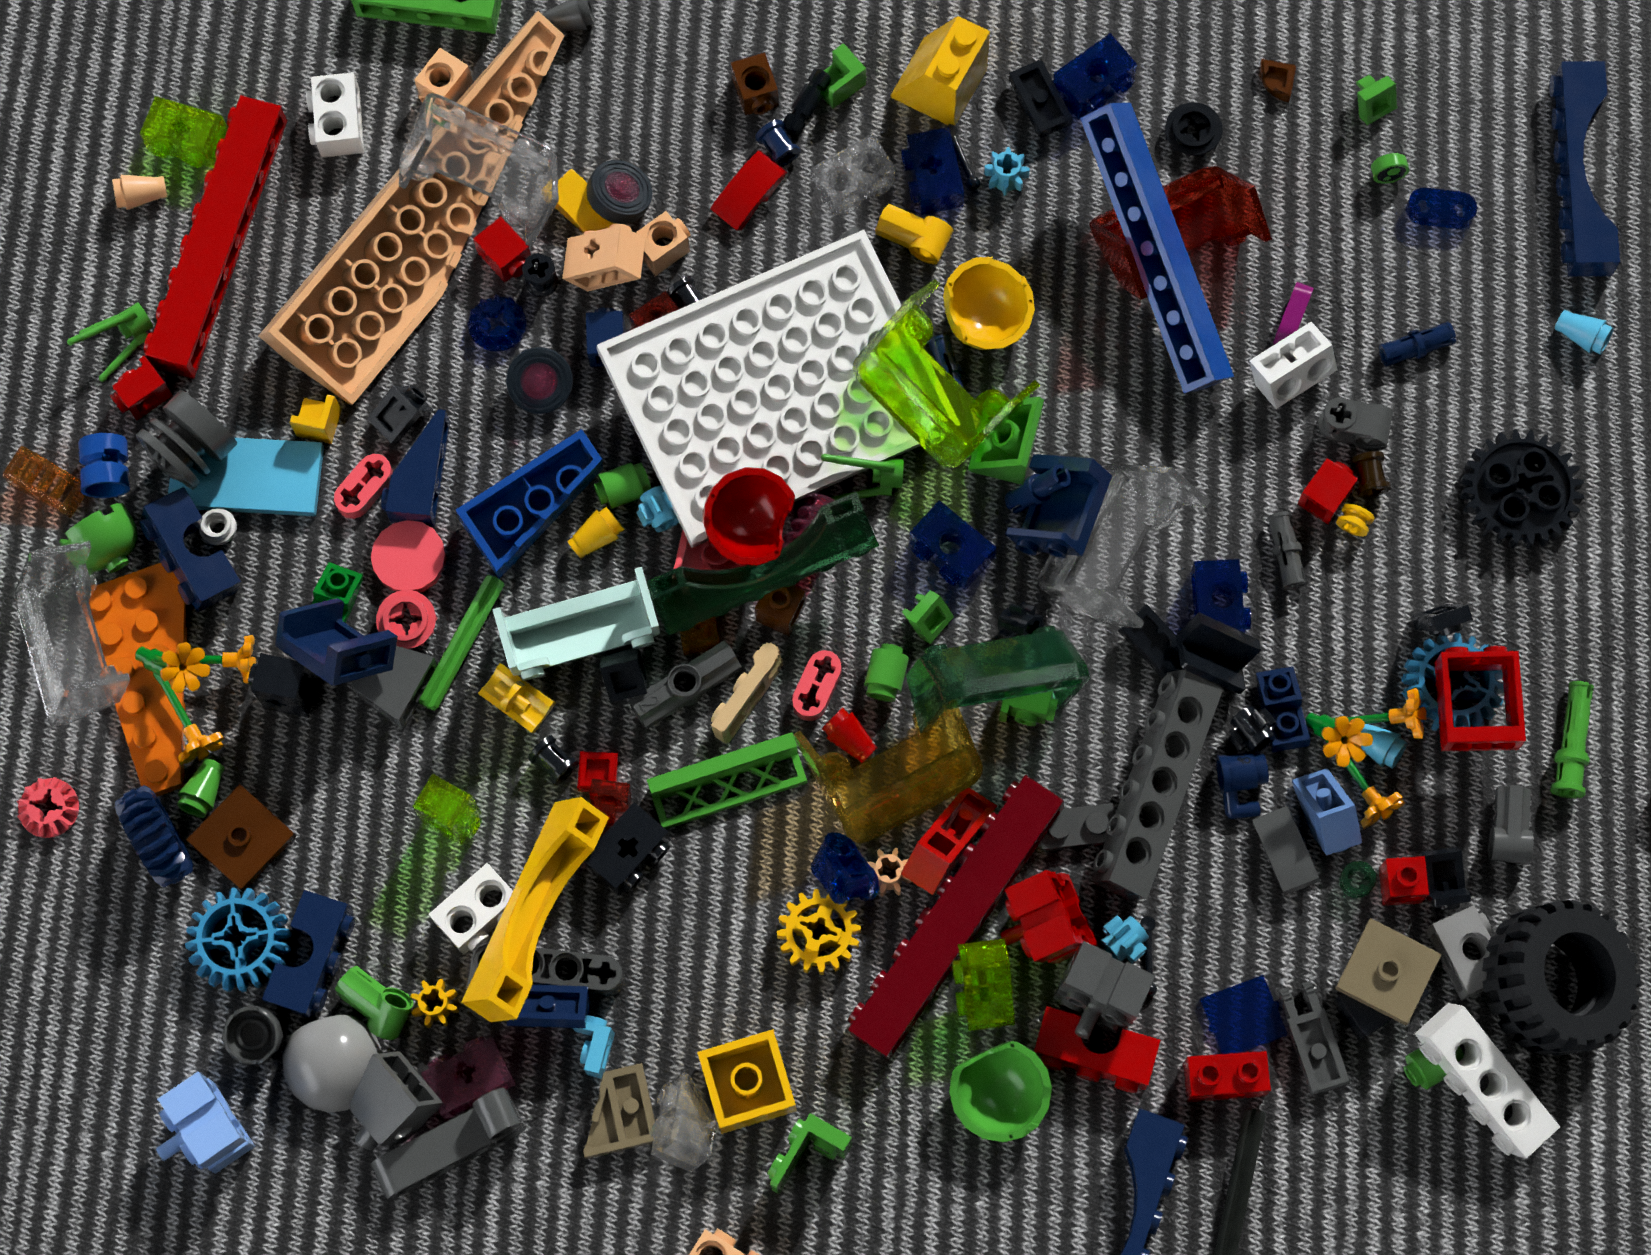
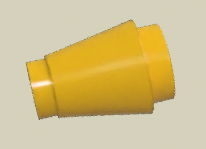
M606 506L601 511L596 509L567 542L581 559L585 555L618 540V535L624 531V528Z

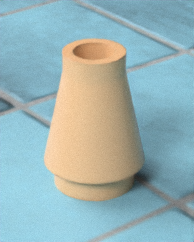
M121 175L119 179H112L117 208L126 207V210H130L160 198H167L164 176Z

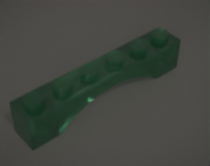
M854 492L821 506L808 527L798 538L783 548L780 556L775 560L761 565H746L724 570H699L681 566L648 580L647 585L652 603L668 635H671L678 631H687L697 623L713 616H722L732 608L746 602L760 600L766 594L779 588L793 586L807 576L817 572L828 571L836 564L847 559L863 556L871 549L878 547L879 544L857 492Z

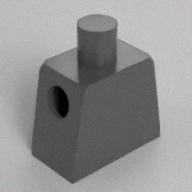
M396 646L393 670L353 680L351 688L360 699L405 730L419 704L420 696L437 667V663L434 657Z
M400 1051L373 1054L350 1102L351 1112L362 1124L355 1139L364 1149L374 1150L378 1144L383 1146L403 1143L409 1140L443 1104Z

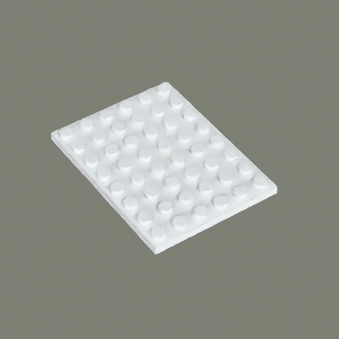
M865 230L598 344L596 347L691 548L709 541L702 521L705 500L710 489L728 473L745 467L765 468L783 478L793 490L795 495L794 502L870 469L825 462L821 460L822 454L881 462L946 435L960 426Z

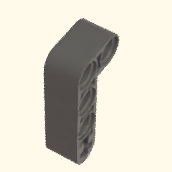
M489 942L479 945L473 951L467 988ZM537 947L535 949L533 959L539 961V968L532 975L533 985L588 986L589 995L603 997L618 994L624 986V972L619 962L613 957ZM566 963L575 964L578 967V972L573 979L564 981L558 978V971L562 965ZM589 965L591 973L603 975L605 968H610L613 976L616 977L609 978L607 984L603 985L599 977L587 975L585 966ZM468 1007V1009L477 1019L482 1021H488Z
M502 1087L481 1096L473 1102V1109L375 1159L371 1163V1167L387 1200L398 1198L526 1130L508 1091Z

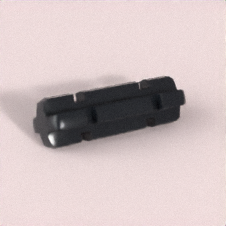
M815 68L808 78L809 84L803 86L791 107L792 113H788L783 121L785 130L792 135H800L806 125L804 120H809L822 98L821 91H826L831 82L830 75L821 69Z

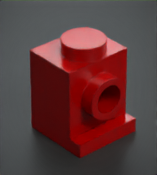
M145 355L138 359L142 366L136 370H128L119 377L118 382L112 386L115 392L110 395V398L123 414L129 410L136 421L173 396L166 383Z

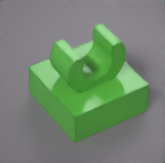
M1370 75L1356 81L1357 86L1361 88V91L1357 93L1359 118L1366 125L1397 109L1396 83L1388 76L1377 82Z
M929 590L926 595L917 594L915 596L918 604L912 611L905 608L902 613L920 639L931 644L954 618V615L942 597Z

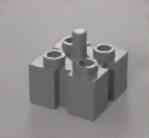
M1083 941L1070 958L1052 999L1060 1002L1059 1007L1065 1012L1080 1016L1082 1011H1084L1075 1029V1034L1083 1039H1089L1095 1025L1110 1033L1121 1032L1122 1029H1127L1129 1024L1137 1018L1156 975L1129 962L1123 963L1112 958V954Z

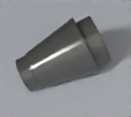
M567 0L547 10V12L541 13L560 32L588 30V26L595 24V17L589 0Z

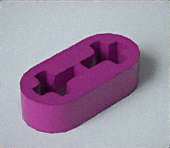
M1296 282L1273 345L1298 330L1314 287Z

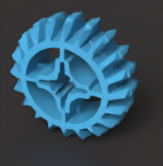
M1460 632L1453 635L1451 642L1446 635L1441 636L1439 634L1437 643L1428 638L1423 643L1424 649L1416 647L1412 652L1414 659H1408L1404 665L1409 672L1403 674L1401 682L1409 685V687L1405 688L1402 692L1403 697L1408 698V690L1418 689L1421 698L1419 708L1425 707L1427 718L1429 717L1434 720L1431 725L1432 731H1437L1439 728L1438 703L1431 697L1425 685V680H1427L1428 685L1436 689L1435 667L1429 664L1435 661L1441 652H1445V649L1450 647H1467L1468 652L1483 651L1484 648L1488 647V644H1484L1480 649L1475 648V636H1471L1466 643H1462ZM1502 670L1476 671L1480 677L1482 687L1479 686L1480 682L1470 676L1469 671H1459L1456 678V686L1458 688L1454 689L1451 694L1452 703L1455 700L1467 702L1474 700L1478 704L1464 710L1452 709L1454 727L1456 725L1458 727H1470L1471 725L1473 727H1480L1484 725V718L1491 720L1496 715L1493 708H1499L1503 703V699L1498 695L1504 693L1503 683L1498 681L1503 678ZM1450 671V678H1453L1457 671Z
M231 888L229 899L227 900L221 892H216L215 899L217 904L213 906L207 900L202 902V906L207 910L204 916L198 912L193 913L192 918L199 923L198 927H187L186 932L196 937V939L186 942L185 947L189 951H197L190 956L189 962L192 965H200L196 973L201 978L209 976L208 983L211 986L216 987L222 982V987L226 992H231L235 982L241 992H246L248 980H251L256 988L262 987V980L260 978L262 974H265L270 979L273 972L270 967L273 964L285 965V961L278 954L279 952L289 953L291 950L288 944L281 942V940L292 936V932L289 929L281 928L288 922V918L285 914L276 915L280 910V906L275 901L268 904L269 897L262 892L255 898L252 888H246L242 898L237 888ZM242 911H250L261 915L265 920L267 930L260 931L258 928H247ZM227 916L225 928L220 932L212 933L220 920ZM241 932L246 937L245 942L241 941L242 945L237 948L231 943L232 938L237 939L235 935ZM265 942H267L260 957L250 964L252 951L258 947L265 946ZM218 949L220 952H230L235 969L218 966L214 962L210 950Z

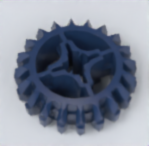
M145 785L137 789L134 788L124 793L123 797L115 801L116 813L130 843L158 885L166 887L172 883L176 884L192 873L193 863L189 852L171 818L151 788Z

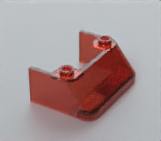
M1218 166L1199 169L1163 186L1187 252L1211 240L1225 243L1227 246L1238 245L1247 239L1246 236L1250 234L1264 242L1272 240L1256 187ZM1112 209L1095 217L1089 223L1093 237L1122 288L1140 300L1146 298L1147 294L1130 244L1125 239L1115 210Z

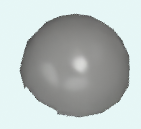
M347 1014L335 1015L313 1021L295 1030L287 1041L282 1056L285 1080L293 1095L309 1108L327 1113L346 1111L350 1109V1102L373 1054L382 1053L381 1045L377 1037L368 1030L367 1024L356 1016Z

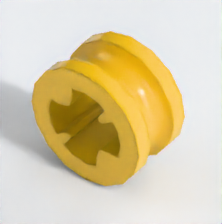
M1344 504L1342 508L1344 515L1338 517L1336 524L1342 530L1352 535L1367 536L1369 532L1367 525L1373 523L1374 515L1361 506Z

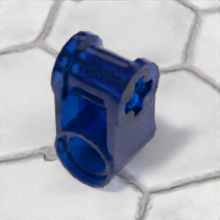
M838 832L828 833L824 837L811 863L813 875L819 879L831 900L836 904H845L854 898H860L864 901L874 899L879 890V881L875 870L869 866L858 851L855 843L849 837Z

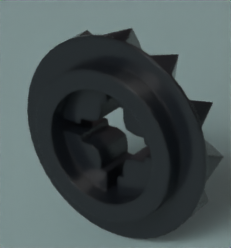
M1190 102L1176 107L1169 114L1165 123L1166 140L1172 145L1174 152L1184 153L1187 158L1192 155L1203 157L1211 150H1215L1222 137L1223 127L1220 117L1212 108L1202 103ZM1188 121L1193 124L1195 129H1203L1199 132L1198 141H1196V138H1193L1192 134H1185L1188 129Z

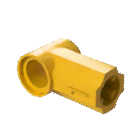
M889 203L884 207L875 229L876 235L908 248L914 257L928 264L938 263L954 232L948 223L937 217L925 216L923 219Z

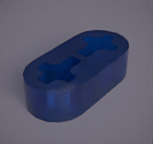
M1419 188L1410 195L1406 205V214L1416 224L1463 229L1473 222L1478 208L1474 197L1468 193L1434 188ZM1420 200L1426 201V206L1429 207L1427 212H1421V208L1418 205ZM1456 204L1462 205V209L1465 211L1463 217L1457 216V211L1454 210Z

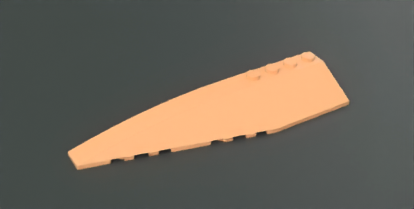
M539 11L528 20L454 104L259 334V337L286 361L349 405H353L440 300L448 286L447 282L462 256L461 252L468 237L471 236L477 224L476 220L481 209L486 204L507 160L511 145L522 128V122L537 96L543 77L546 76L565 36Z

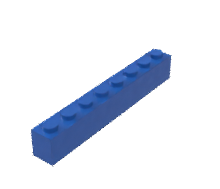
M1109 103L1081 117L1082 125L1183 393L1204 390L1234 377L1132 104Z

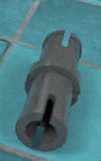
M1288 511L1274 513L1268 516L1267 520L1270 524L1275 546L1272 549L1274 559H1278L1283 589L1293 590L1307 585V580L1305 579L1300 554L1303 551L1302 545L1296 540L1291 519L1292 515Z

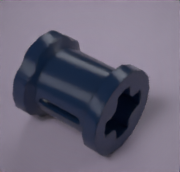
M778 119L764 125L756 133L755 139L759 144L765 146L772 157L771 160L782 168L795 160L800 155L801 149L798 145L791 142L784 131V123Z

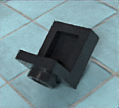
M1458 847L1420 852V856H1425L1429 888V895L1426 899L1432 906L1440 910H1453L1459 908L1460 903L1471 901V894L1465 888L1462 851Z

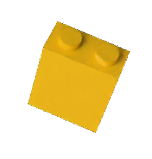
M957 16L925 36L891 93V98L946 125L953 124L956 126L987 71L990 31Z

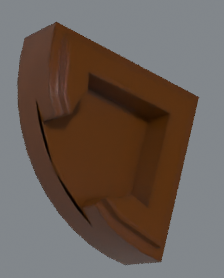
M1261 59L1259 74L1262 84L1272 96L1289 103L1297 65Z

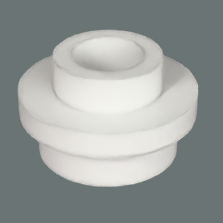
M215 508L207 511L202 516L203 519L199 532L207 543L223 545L234 537L237 523L229 511ZM217 523L225 524L223 531L220 533L212 531Z

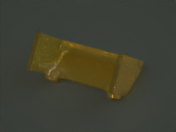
M929 663L922 665V669L934 696L920 703L913 713L912 719L917 734L858 766L851 768L848 760L837 752H829L819 756L801 731L794 733L815 782L844 832L856 843L869 842L974 785L982 775V762L951 688Z

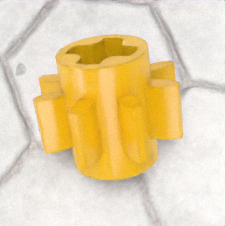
M439 979L436 986H429L423 980L422 987L424 989L419 994L413 993L410 995L415 1002H418L419 1006L411 1012L412 1015L420 1017L425 1014L424 1025L427 1028L432 1026L433 1021H440L445 1027L448 1026L446 1017L450 1012L459 1013V1009L451 1003V1000L456 998L458 993L455 989L445 993V982L443 979ZM438 995L443 1005L442 1007L435 1006L431 1012L426 1003L428 1000H435Z

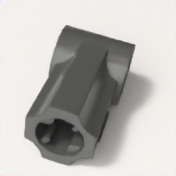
M1516 785L1498 786L1496 788L1494 826L1490 830L1488 840L1489 861L1530 864L1534 844L1533 832L1529 830L1530 789Z

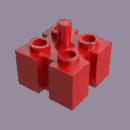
M1045 870L1005 889L1008 900L1005 901L1006 909L1014 922L1019 920L1021 922L1001 932V938L1005 945L1009 946L1020 941L1025 954L1029 958H1033L1034 962L1044 963L1047 961L1053 964H1058L1071 958L1083 941L1098 946L1088 919L1082 914L1078 904L1080 900L1069 874H1056L1054 871Z

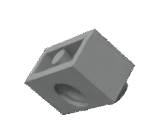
M1475 905L1433 923L1426 930L1436 952L1442 954L1440 960L1461 1001L1484 991L1482 981L1487 980V972L1482 971L1483 959L1490 955L1486 947L1491 938L1492 927L1485 914L1482 912L1478 913ZM1464 943H1472L1479 949V960H1470L1464 955L1462 950Z

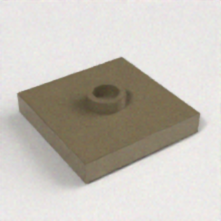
M1370 918L1342 972L1335 990L1407 1025L1442 954Z

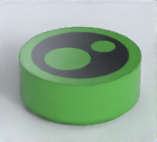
M1390 153L1377 158L1371 165V171L1375 182L1386 184L1404 178L1409 173V166L1404 155Z

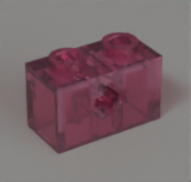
M484 1036L475 1038L463 1045V1052L451 1058L449 1054L439 1056L427 1064L429 1069L421 1072L424 1081L443 1102L438 1110L445 1120L473 1107L472 1104L475 1100L493 1090L502 1087L508 1089L516 1085L510 1069L493 1037L485 1040ZM465 1067L475 1071L471 1074L473 1081L468 1084L463 1079H460L463 1076L462 1069Z

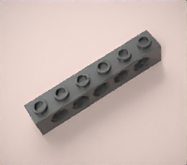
M1187 670L1167 672V675L1161 680L1158 687L1159 697L1156 705L1145 722L1146 732L1142 743L1133 754L1131 773L1128 780L1121 787L1119 793L1121 800L1117 811L1107 825L1106 832L1108 835L1103 849L1094 860V873L1091 882L1127 900L1148 898L1223 688ZM1178 707H1180L1182 712L1181 720L1178 716ZM1166 741L1169 745V754L1165 750ZM1153 776L1155 777L1157 782L1156 789H1154L1152 785ZM1140 811H1142L1144 816L1143 825L1139 820ZM1128 846L1131 850L1130 860H1128L1126 856V849Z

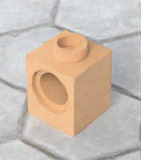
M442 48L436 51L414 79L419 94L418 98L421 102L433 110L438 107L448 113L473 82L469 66ZM438 81H449L445 86H434Z
M667 211L635 232L646 238L643 262L655 276L690 252L689 230L679 218L673 220ZM662 237H667L672 240V242L666 246H659L655 244V242Z

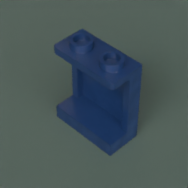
M1034 454L1029 468L1036 474L1041 475L1053 466L1061 464L1063 468L1056 472V474L1067 468L1071 475V483L1067 487L1052 493L1050 499L1046 502L1031 505L1022 529L1008 527L1005 535L1016 543L1015 548L1028 555L1045 552L1057 558H1066L1067 555L1083 556L1112 475L1093 458Z
M339 598L282 611L279 614L275 646L332 686L393 670L398 636L389 630L365 636L343 622L344 602Z

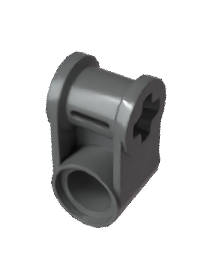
M1337 397L1331 399L1326 404L1324 411L1317 421L1320 434L1329 440L1354 444L1369 450H1383L1387 448L1393 410L1381 404L1364 403L1344 397ZM1334 415L1339 416V422L1341 423L1336 422V416Z

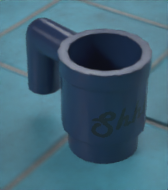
M1251 752L1217 756V779L1220 791L1223 794L1227 818L1234 820L1260 816L1259 802L1239 803L1238 791L1256 789L1258 785L1268 784L1269 772L1265 755H1253Z

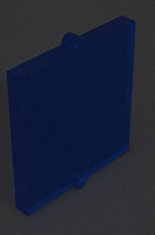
M1264 975L1199 999L1210 1024L1208 1032L1214 1034L1221 1054L1243 1053L1288 1035L1278 1012L1280 1004L1278 1001L1273 1000Z

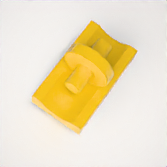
M502 663L498 664L489 681L478 692L480 696L533 734L556 704V702L526 680L523 681L519 675L514 676L510 669Z

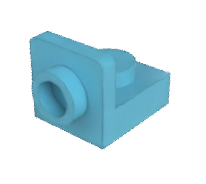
M587 1015L586 1028H573L577 1033L593 1036L591 1041L586 1040L583 1045L580 1063L585 1064L584 1071L588 1076L602 1079L615 1033L611 1027L606 1026L608 1021Z

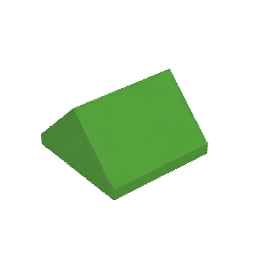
M1041 397L986 402L978 429L979 438L975 441L968 470L972 473L1023 485L1041 420L1044 399Z

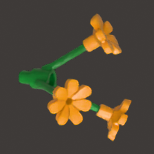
M253 635L244 636V645L238 652H223L222 656L205 655L204 650L200 647L191 650V645L187 642L179 643L176 647V653L173 651L162 652L158 649L149 650L143 646L136 651L135 659L144 663L145 669L153 672V676L163 688L184 726L182 731L189 743L178 756L180 764L189 763L196 756L199 761L205 759L210 754L208 750L217 751L224 746L221 742L224 740V737L220 732L209 736L202 735L197 725L191 723L175 692L182 693L185 686L191 691L199 689L200 682L197 677H207L210 674V666L207 664H222L223 667H236L242 674L243 682L248 684L251 666L254 663L256 664V658L251 657L255 643Z
M1417 688L1407 691L1408 700H1406L1403 708L1389 709V713L1355 717L1339 716L1335 718L1325 714L1319 716L1315 713H1310L1305 719L1307 727L1313 729L1315 735L1325 739L1326 744L1322 748L1324 755L1327 758L1336 755L1337 765L1346 767L1363 790L1361 795L1369 805L1368 809L1364 812L1365 817L1360 821L1363 829L1376 823L1380 816L1383 820L1388 819L1393 813L1392 809L1401 808L1405 802L1402 800L1403 796L1399 792H1395L1389 797H1382L1374 786H1369L1350 757L1356 762H1361L1366 756L1361 746H1370L1373 743L1371 734L1361 733L1365 724L1390 721L1391 724L1405 723L1407 729L1412 731L1414 738L1423 739L1424 725L1421 720H1427V712L1425 707L1419 708L1421 698Z

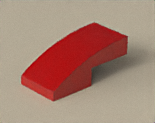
M757 151L724 188L710 210L736 231H742L761 202L769 200L787 172L763 152Z

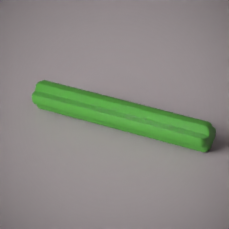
M487 575L483 580L419 698V703L427 709L435 711L441 704L504 587V582L499 578Z

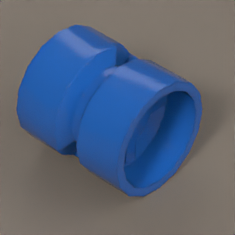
M96 433L79 439V462L85 466L80 470L82 494L94 498H112L128 493L130 490L129 469L123 465L128 461L126 437L114 433Z

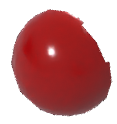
M745 467L724 475L708 492L703 508L702 521L708 540L723 557L739 565H761L777 559L780 556L784 542L782 539L784 522L788 513L792 510L795 499L793 490L782 477L765 468Z

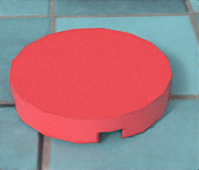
M411 520L393 523L381 531L373 543L371 562L375 575L383 586L396 592L400 590H413L419 593L426 591L437 583L447 560L444 543L436 531L423 522Z

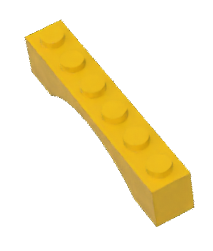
M582 797L554 802L461 1003L489 1022L518 1018L533 985V958L546 918L569 879L594 851L609 819L608 816Z

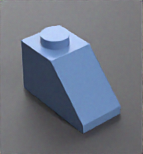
M1328 768L1292 780L1293 788L1312 836L1326 855L1343 852L1350 847L1362 843L1355 804Z

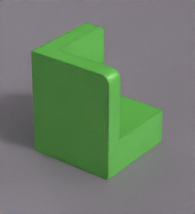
M844 43L832 51L833 64L824 70L830 75L831 82L826 91H821V95L832 109L866 85L865 66Z

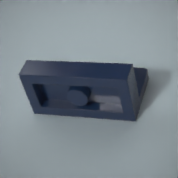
M532 985L518 1018L506 1020L507 1026L586 1028L587 1015L590 1016L591 1010L588 986Z

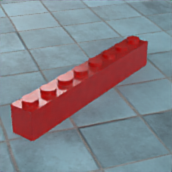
M240 95L236 107H232L229 111L227 118L228 130L225 138H221L218 141L215 152L217 160L213 171L209 170L204 180L205 192L201 203H196L192 212V228L189 235L186 234L181 241V258L178 266L173 267L169 274L167 296L165 300H161L158 304L156 326L153 333L150 332L145 339L144 353L155 369L192 379L196 376L287 124V119L280 105Z

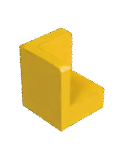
M327 395L325 402L304 398L299 416L291 415L289 423L297 437L332 444L342 410L336 397L332 395Z

